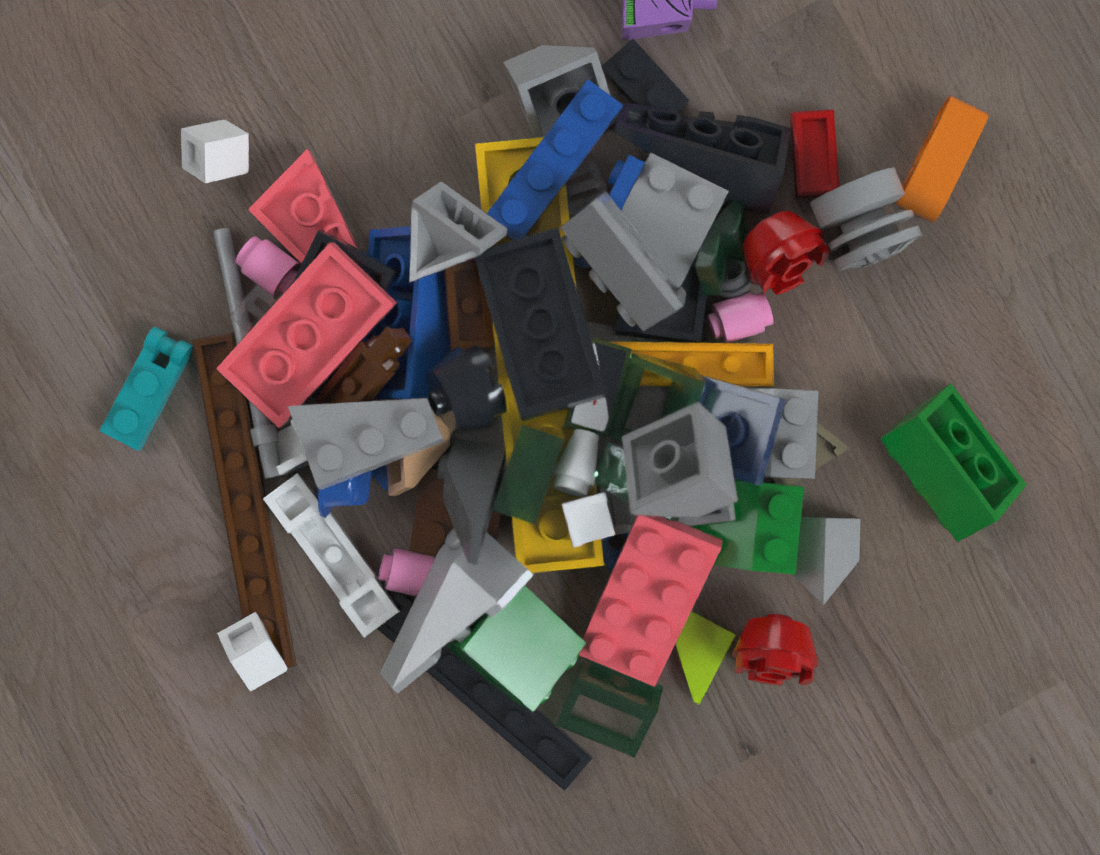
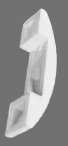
M299 473L263 498L288 533H292L340 600L339 604L364 638L400 612L369 563L333 514L330 512L326 518L320 516L318 495Z

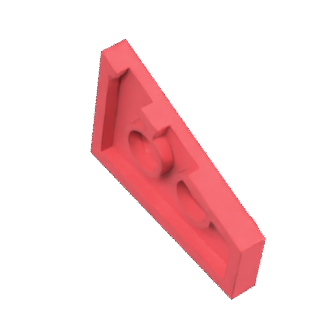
M308 149L248 209L301 264L318 230H324L359 249L311 151Z

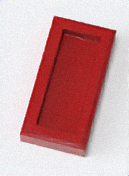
M834 109L791 112L789 116L796 198L820 197L840 187Z

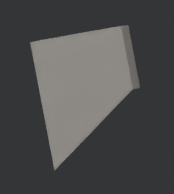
M442 181L414 199L412 203L409 283L479 256L506 236L508 229Z
M801 516L796 573L793 576L824 605L859 562L860 518Z

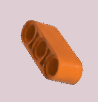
M949 95L938 112L902 185L905 195L896 201L894 205L905 210L912 209L913 214L934 223L943 211L983 131L989 114Z

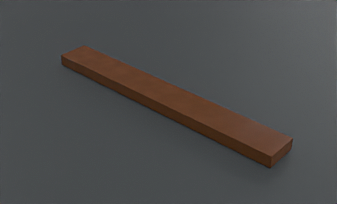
M229 332L192 339L242 619L256 612L287 668L294 667L297 663L269 509L263 499L266 497L258 448L253 445L250 431L254 426L249 400L216 369L237 346L235 333Z

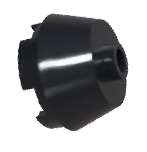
M478 345L465 349L455 347L427 373L429 389L427 397L435 415L440 416L445 425L451 430L490 428L493 421L497 420L501 414L507 411L502 384L495 386L489 371L485 367V365L492 362Z

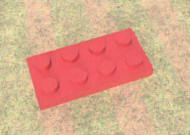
M334 242L329 243L216 369L278 428H281L291 418L288 406L303 405L397 302Z
M637 515L582 636L586 644L579 652V655L655 687L717 559L723 540L666 516Z

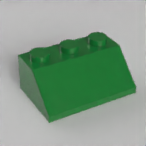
M952 383L942 388L899 420L880 438L886 446L890 457L898 462L912 481L916 492L924 497L937 515L940 524L950 532L956 542L997 522L1027 485Z

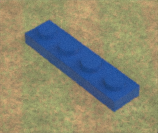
M589 79L487 212L490 217L508 229L506 237L511 241L528 235L622 110L623 105Z

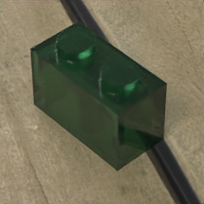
M522 425L493 510L535 524L565 439Z

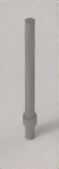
M222 228L213 231L236 343L238 345L250 332L251 326L238 264L235 263L236 255L230 228ZM249 401L254 428L250 430L254 447L259 448L265 479L282 476L279 475L276 469L280 465L275 443L279 442L276 425H271V421Z

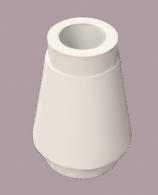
M582 429L574 430L573 436L570 438L552 473V476L555 478L553 488L569 495L587 497L589 488H594L597 444L600 438L597 434Z

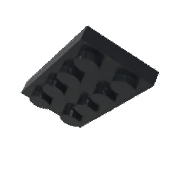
M558 227L490 247L479 256H476L475 261L521 421L608 397Z

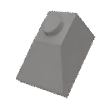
M542 45L503 62L517 101L534 138L546 136L588 79L610 95L601 63L594 47ZM617 117L614 119L611 125L618 121Z

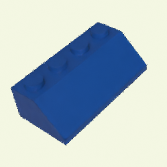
M411 226L373 229L369 233L368 254L398 270L387 291L397 304L363 341H368L373 335H380L386 327L404 328L412 339L404 354L397 358L400 365L395 370V374L374 399H428L427 373L451 351L449 346L444 269L409 283Z

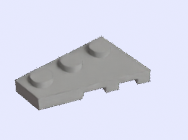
M427 398L288 406L315 482L320 490L444 442Z

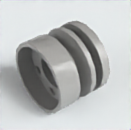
M894 167L874 172L844 184L810 203L821 230L837 227L842 229L843 234L827 245L830 252L848 246L851 251L834 260L837 271L871 266L901 253L909 244L922 237L919 226L902 231L898 230L897 225L914 217L912 209L891 213L889 206L905 195Z

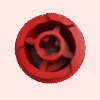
M782 211L764 219L747 235L743 242V251L751 282L754 285H759L764 293L768 289H772L775 295L790 291L805 282L801 275L815 262L822 267L830 254V249L824 242L823 231L792 211Z
M768 614L767 617L749 619L732 652V656L736 659L734 670L736 674L747 670L749 671L748 680L769 685L782 686L783 681L790 680L791 678H799V684L802 686L811 684L813 682L814 668L819 666L809 626L782 614Z

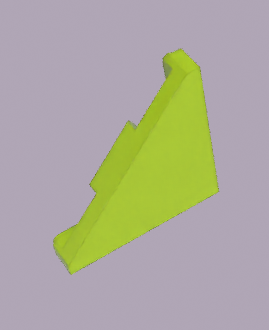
M691 611L675 646L692 700L700 705L736 634Z

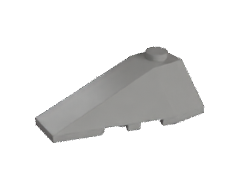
M453 528L447 535L445 544L438 551L380 671L382 677L397 693L401 692L439 660L442 647L454 640L461 643L470 636L471 629L469 625L485 612L490 617L496 615L528 582L533 574L487 532L478 564H469L455 528Z

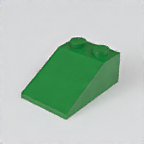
M734 478L737 502L733 504L736 520L690 526L723 540L722 548L714 566L795 575L804 487L795 484L763 481L762 485H755Z

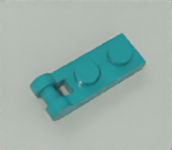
M154 326L146 336L143 349L99 430L136 451H141L194 350L193 345L184 340L176 342L167 337L168 333L157 326ZM160 352L170 357L166 369L155 363Z

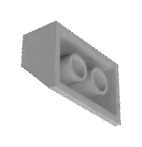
M606 191L561 227L566 234L561 238L564 245L577 259L581 256L586 259L593 268L589 272L590 277L604 293L610 289L620 302L616 306L618 312L631 327L637 323L642 331H645L684 305L686 297L684 289Z

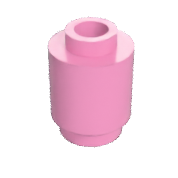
M257 236L252 237L243 246L235 261L236 264L242 267L241 273L273 297H277L287 291L300 268L299 262L268 239L262 241Z
M748 292L712 304V314L707 315V322L714 339L721 337L723 343H732L764 332L766 326L773 324V315L769 302L763 292L755 295L752 292Z
M393 548L391 556L383 555L378 579L385 581V590L417 596L434 562V556Z

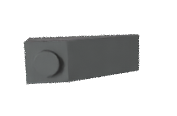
M455 438L450 454H442L437 479L444 480L443 500L467 562L477 565L502 480L505 448Z

